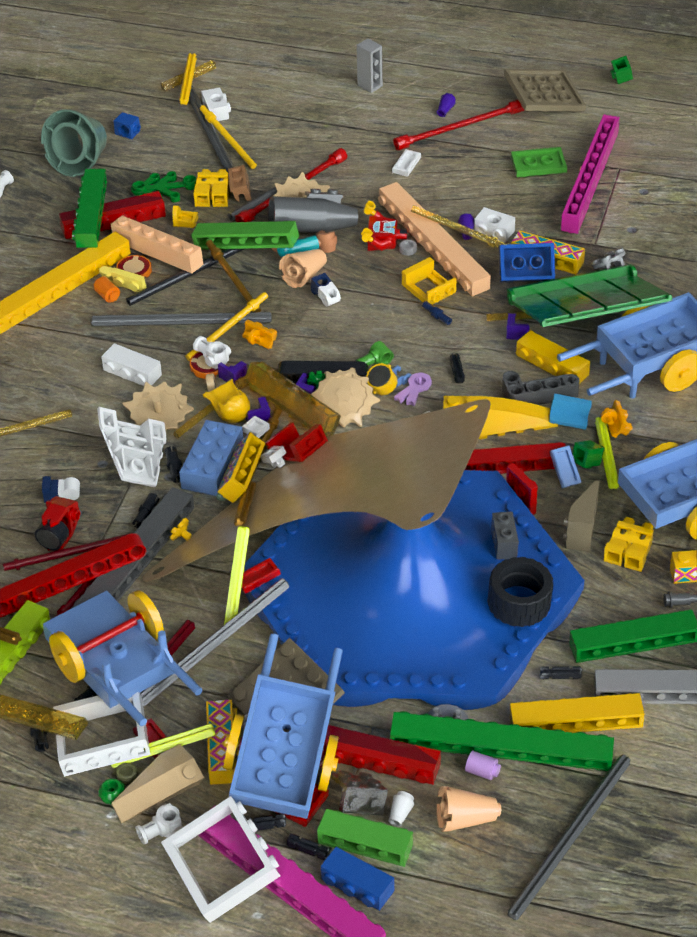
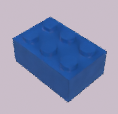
M554 243L509 244L498 247L500 282L548 281L555 279Z

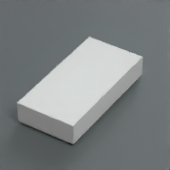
M405 149L393 166L392 173L408 177L420 160L421 153Z

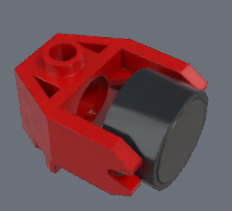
M55 496L50 501H46L47 509L42 515L41 524L35 531L37 542L48 549V551L64 549L73 536L81 515L78 501Z

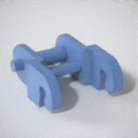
M397 365L392 368L398 381L396 388L401 384L405 385L408 383V379L412 374L407 373L404 376L398 377L397 371L400 372L401 367Z

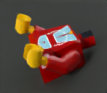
M368 201L365 204L364 213L367 215L372 214L369 217L368 228H364L361 232L362 240L367 242L368 251L396 248L397 239L407 240V229H397L396 219L386 218L379 211H375L376 205L372 201Z

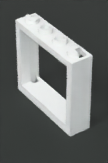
M137 692L128 700L145 717L143 701L140 693ZM99 696L54 706L58 761L64 777L151 755L146 724L140 726L136 722L137 737L66 755L65 726L126 710L120 704L110 709Z
M231 796L161 842L202 915L210 923L280 877L276 869L279 866L277 860L273 855L268 856L265 850L269 847L262 836L259 838L256 836L255 832L258 829L251 818L247 820L244 816L247 813L246 809L240 801L236 803ZM233 812L265 867L209 903L178 848Z

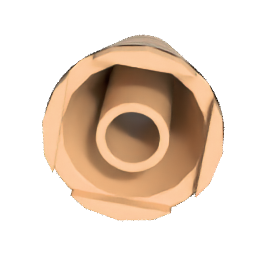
M320 249L286 254L280 260L279 270L282 269V278L287 285L292 288L303 287L326 264L327 257Z
M449 786L440 787L438 797H442L441 803L437 804V821L439 828H442V832L496 821L497 816L501 815V804L497 803L496 798Z

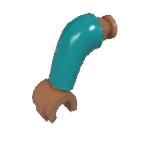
M322 230L316 233V236L313 235L297 240L293 248H272V250L278 252L280 257L290 253L314 249L330 253L336 250L337 236L335 231L325 233Z

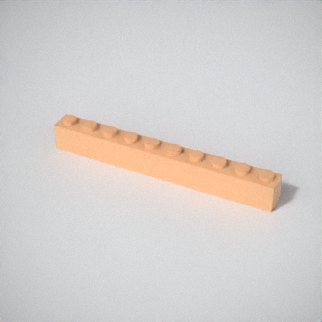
M398 182L379 188L378 201L380 205L384 206L389 214L393 215L397 222L407 229V232L424 247L426 252H429L434 257L436 262L443 266L446 272L453 278H456V281L471 296H475L490 289L491 275Z

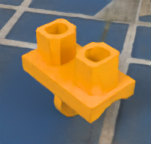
M246 320L243 338L247 339L248 343L252 345L256 343L271 349L273 341L276 340L277 330L268 329L259 322Z
M615 400L611 408H605L601 413V420L608 424L612 437L617 438L619 434L627 436L633 429L631 423L626 421L628 413L627 410L622 409L620 401Z

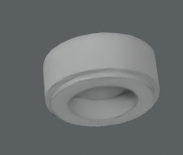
M403 240L399 244V251L403 255H413L417 252V244L413 240Z

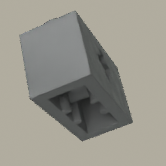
M513 512L492 513L491 533L496 558L500 560L517 557L519 541Z

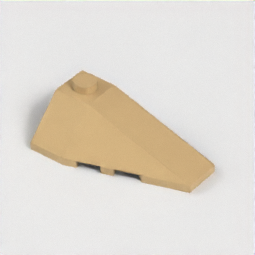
M179 744L161 753L111 805L122 824L199 785L204 776L195 759Z

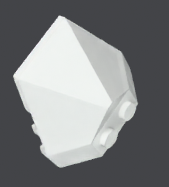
M98 407L99 426L121 480L156 487L160 472V459L163 458V445L166 444L167 439L165 423L153 419H147L140 426L117 420L115 410Z

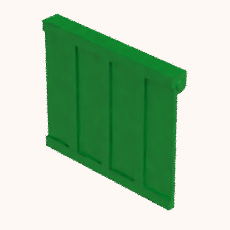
M632 264L507 289L508 303L516 306L538 321L542 327L672 301L671 294L638 277L637 270Z

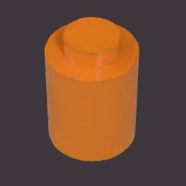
M102 276L95 281L94 290L105 301L112 303L119 298L120 289L107 277Z

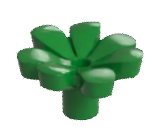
M316 371V374L314 372L308 374L307 383L308 385L315 386L316 390L318 389V383L325 379V374L323 373L322 375V371Z

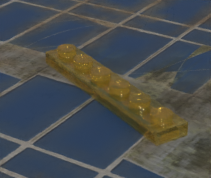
M0 694L1 719L74 740L78 739L89 724L84 717Z

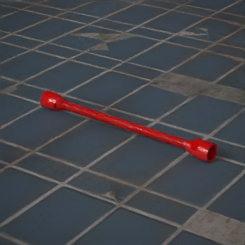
M518 99L513 100L503 108L417 135L408 136L406 134L393 139L394 147L399 151L410 147L409 145L416 141L505 113H510L511 115L524 111V108Z
M343 148L334 151L329 155L327 161L305 174L306 179L310 180L329 166L338 165L348 158L346 151ZM270 198L253 209L244 210L235 216L236 222L253 221L256 214L269 206Z

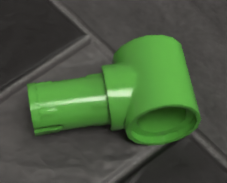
M378 341L371 346L367 355L355 361L365 362L368 366L378 363L387 365L392 361L394 354L382 341Z

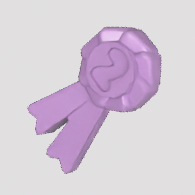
M425 373L412 374L408 380L409 386L395 395L394 400L402 403L406 399V405L415 406L418 394L422 391H427L432 385L430 376Z

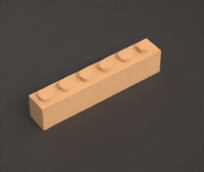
M121 216L111 223L112 233L116 231L128 239L131 249L189 273L195 272L203 265L202 251L199 246L125 216Z

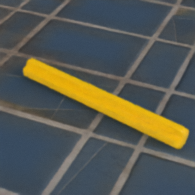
M189 53L187 57L179 97L181 105H187L189 101L197 59L195 53Z

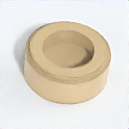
M214 373L206 375L208 392L216 388Z

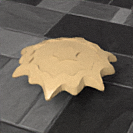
M301 172L300 176L296 179L288 176L284 184L275 183L277 193L273 196L306 197L305 191L310 192V189H321V192H327L330 186L318 185L315 179L307 180L305 174Z
M353 367L347 371L338 370L335 373L325 371V379L320 381L318 389L308 396V399L316 402L315 411L324 414L325 425L336 421L343 428L349 423H355L357 426L362 427V416L369 415L371 406L380 402V399L372 393L373 387L367 385L369 378L358 376Z
M145 382L142 392H134L132 394V401L122 403L130 411V419L135 422V425L140 426L147 419L164 422L165 431L178 429V423L183 422L185 415L194 410L193 407L187 404V396L180 393L181 383L175 387H169L166 382H163L153 387L148 382Z

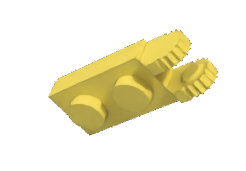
M103 266L99 269L102 276L107 277L118 287H124L134 292L147 288L144 276L115 267Z

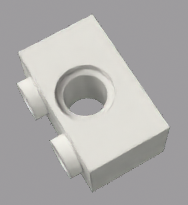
M221 88L201 91L202 105H205L209 111H212L218 121L229 119V112H231L230 103H227L226 94L222 93Z
M484 207L475 218V233L505 243L515 231V217Z

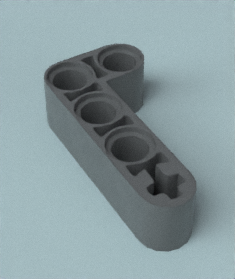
M507 371L503 374L502 392L506 399L542 405L552 403L554 393L578 397L580 380L574 374H566L522 382L517 372Z

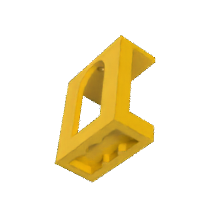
M429 257L402 271V286L423 303L428 301L433 305L456 293V278L446 280L434 270V260ZM428 278L437 287L425 293L415 284Z

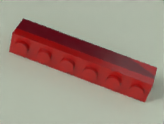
M157 191L104 203L100 231L111 229V223L121 216L137 222L166 217L165 204L160 192ZM76 210L59 213L65 239L72 238V231L75 230L74 219H77Z
M328 725L322 755L326 754L330 735L338 736L334 757L338 758L337 764L342 763L359 769L363 768L380 774H389L401 779L406 778L418 781L419 783L434 785L441 765V751Z

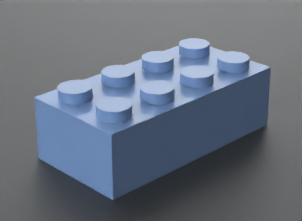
M206 420L179 472L181 489L216 496L236 446L243 440V428Z

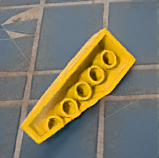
M443 396V409L482 399L490 401L488 417L479 439L488 438V435L493 434L504 436L506 432L512 431L522 433L530 428L535 431L558 427V424L549 422L550 408L537 404L499 397ZM478 405L469 407L465 412L467 413L475 410L478 407Z

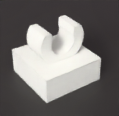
M256 416L242 426L244 433L248 434L251 432L258 438L263 437L264 433L270 429L269 423Z
M273 446L263 453L260 458L263 463H270L274 468H281L285 465L282 456L287 452L283 446Z

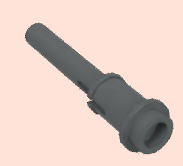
M668 591L663 595V602L669 608L675 605H690L691 602H697V594H690V592L672 593Z

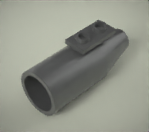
M310 189V192L305 191L306 197L271 196L269 201L268 222L296 221L298 232L318 233L322 230L329 232L356 226L358 223V209L341 204L343 195L334 189H328L327 192H321V189Z

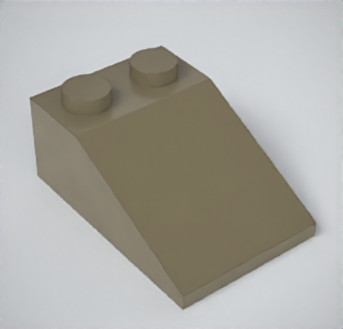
M595 480L570 506L569 514H565L564 526L567 528H564L563 540H566V549L590 552L598 506L600 481Z

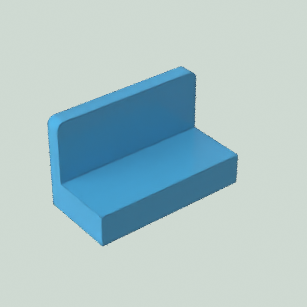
M554 393L550 406L549 422L586 430L592 401Z

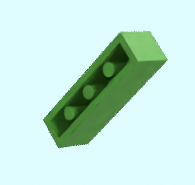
M326 809L317 829L319 844L333 848L338 847L344 851L405 867L413 847L412 831L389 826L383 822L367 820L360 816L344 814L338 810Z

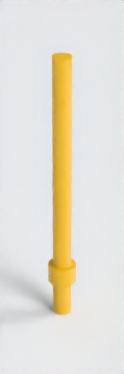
M202 105L200 111L205 115V119L214 125L251 169L256 168L257 164L221 125L216 115L209 111L205 105Z
M263 292L256 299H251L246 307L207 337V341L214 342L247 314L258 309L259 305L268 298V294ZM191 350L185 355L186 359L190 361L191 357L198 351Z

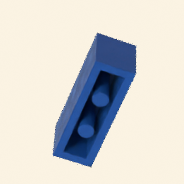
M338 847L333 849L321 865V879L327 885L335 886L347 896L357 898L367 907H373L380 911L395 891L394 877Z

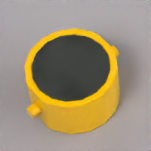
M376 364L368 370L366 375L369 378L367 383L373 387L372 393L374 395H388L393 392L398 383L397 377L389 364Z

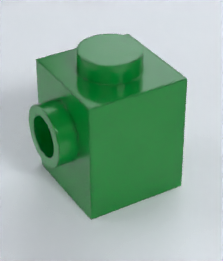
M627 56L611 61L612 70H610L612 79L616 78L618 84L633 79Z
M591 440L575 442L572 452L576 464L587 469L593 466H600L605 447Z

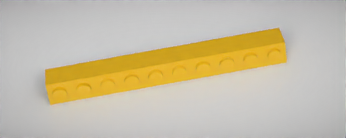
M115 231L100 240L98 247L85 249L1 300L0 334L98 275L101 267H111L122 258L130 255L129 240Z

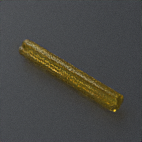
M210 60L195 67L193 79L214 70L216 63ZM184 73L162 82L161 88L167 91L181 85Z

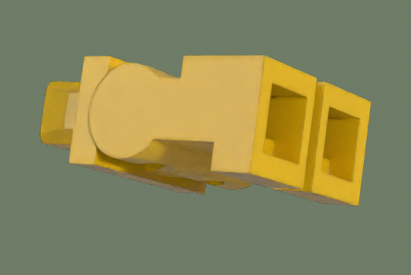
M202 169L201 172H198L194 188L195 207H210L211 200L213 207H228L229 175L226 169H219L217 172Z
M625 517L623 521L619 520L610 541L605 546L604 562L621 566L625 558V568L642 572L653 541V525L645 522L642 526L635 525L633 518Z

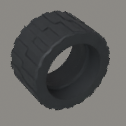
M512 557L498 563L491 571L487 602L491 613L501 622L511 626L525 627L539 623L548 615L553 592L552 574L542 563L531 558ZM521 586L531 589L536 594L529 597H517L507 593L505 589Z

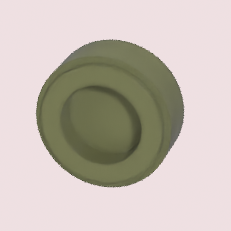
M131 763L119 765L115 771L116 779L120 780L124 785H130L138 777L136 766Z

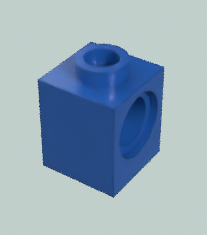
M122 112L113 121L116 135L133 139L140 132L141 126L137 116Z

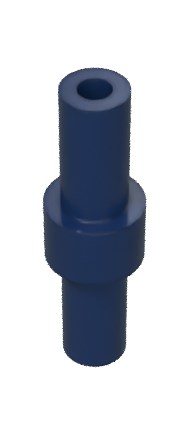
M428 301L423 303L422 307L428 310L431 316L440 319L447 325L451 324L452 319L444 314L442 309L437 306L434 307Z

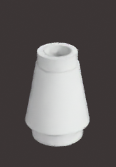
M398 791L397 795L393 796L390 818L388 820L390 824L397 827L402 825L414 806V797L411 794Z

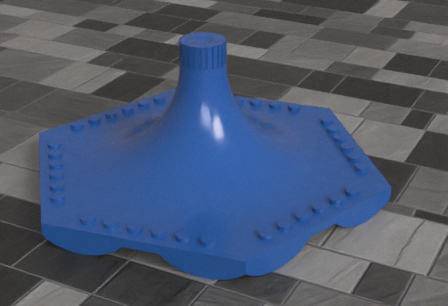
M464 470L443 514L434 522L418 529L405 530L385 518L366 512L327 513L281 524L248 559L244 567L245 572L271 558L281 575L246 593L245 595L249 603L253 602L281 578H284L289 584V588L257 614L264 623L270 626L273 633L279 636L278 640L281 645L291 638L327 675H329L334 649L340 648L343 650L336 683L345 693L333 705L346 707L373 705L388 698L421 699L434 706L450 704L458 706L462 710L480 709L494 705L505 698L523 674L535 649L548 632L555 630L566 619L584 589V579L499 471ZM513 512L519 541L517 557L534 559L547 567L550 574H552L553 592L548 615L539 623L525 627L511 626L497 619L489 609L487 601L491 571L498 563L505 560L496 558L491 533L492 513ZM434 513L426 514L420 521L430 519ZM521 586L505 589L507 593L517 597H529L536 594L531 589Z

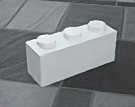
M115 343L101 356L104 371L144 386L145 382L153 385L162 375L160 361Z

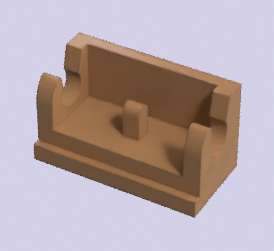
M245 165L229 168L230 191L233 192L236 201L239 202L238 195L244 194L247 201L251 200L250 182Z

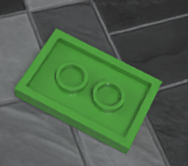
M561 147L511 152V159L517 177L567 173V165Z

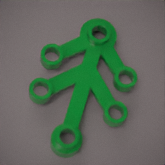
M174 171L167 172L166 176L161 180L158 173H152L144 182H134L131 192L139 196L152 193V191H159L170 197L171 202L176 203L180 201V193L169 189L185 187L187 190H193L196 184V177L187 175L183 178V181L174 182L177 180V174Z

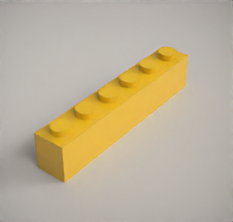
M627 693L623 695L510 703L509 718L510 724H517L520 727H540L546 730L560 729L564 732L575 733L641 728L644 722V709L640 693Z

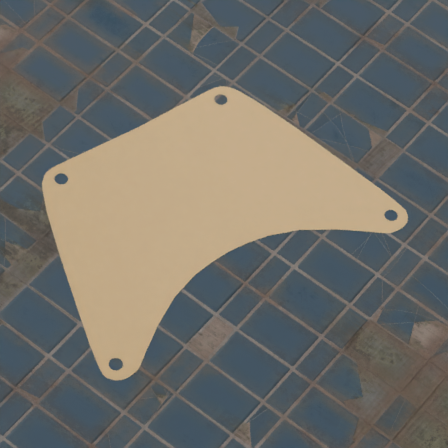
M488 399L477 400L401 420L326 436L328 441L303 462L285 460V465L281 468L276 467L256 483L257 486L247 521L244 526L250 529L249 536L294 520L336 512L370 513L385 518L405 530L418 529L429 525L443 514L456 490L488 417L490 401ZM478 405V407L475 410L467 413L465 412L469 407ZM241 496L194 533L188 541H184L152 567L142 577V580L148 582L164 577L209 553L236 542L238 526L234 525V519ZM434 513L430 519L420 521L426 514ZM164 567L161 572L152 574L156 569Z

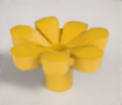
M184 518L178 524V528L174 527L171 530V533H173L170 536L171 540L174 541L181 536L186 541L191 538L192 534L187 531V526L189 525L187 518Z

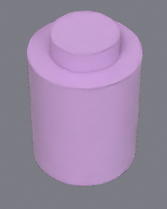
M471 751L466 762L465 772L492 780L493 777L498 776L501 765L498 764V759Z

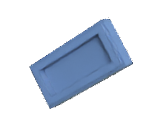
M570 446L551 450L550 455L561 488L580 484L581 479Z

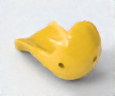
M233 379L212 391L202 394L204 398L211 402L217 415L227 423L236 424L247 417V412L250 410L249 399L244 392L237 390Z

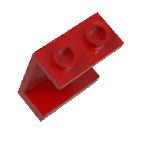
M290 422L265 442L268 450L273 446H283L287 452L282 456L283 460L303 462L328 440L321 424H315L303 435H299L294 422Z

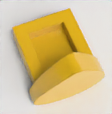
M173 205V227L194 228L198 220V212L183 211L180 206Z

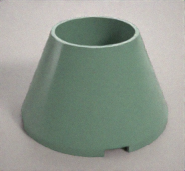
M63 109L52 113L46 119L41 132V144H44L46 159L56 171L70 177L83 175L85 169H92L107 142L106 131L98 120L71 109ZM78 133H79L80 136H81V139H82V142H83V147H82V145H81L80 142H79Z

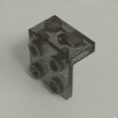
M348 771L331 773V779L343 788L339 811L342 813L383 816L388 789L381 785L380 781L375 780L371 774L359 772V775H353Z

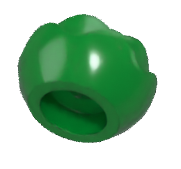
M107 779L99 786L98 796L104 803L111 804L126 787L118 779Z

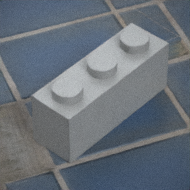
M367 38L357 44L358 86L372 93L383 86L382 45Z

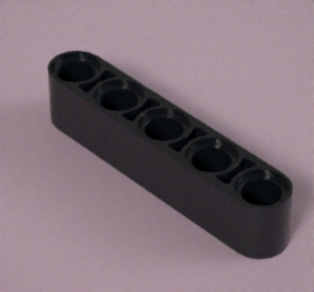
M282 361L278 364L277 382L284 386H295L303 373L307 374L308 379L310 372L316 374V371H322L323 375L325 371L335 373L338 370L347 371L352 367L355 368L358 376L366 377L369 367L365 362Z

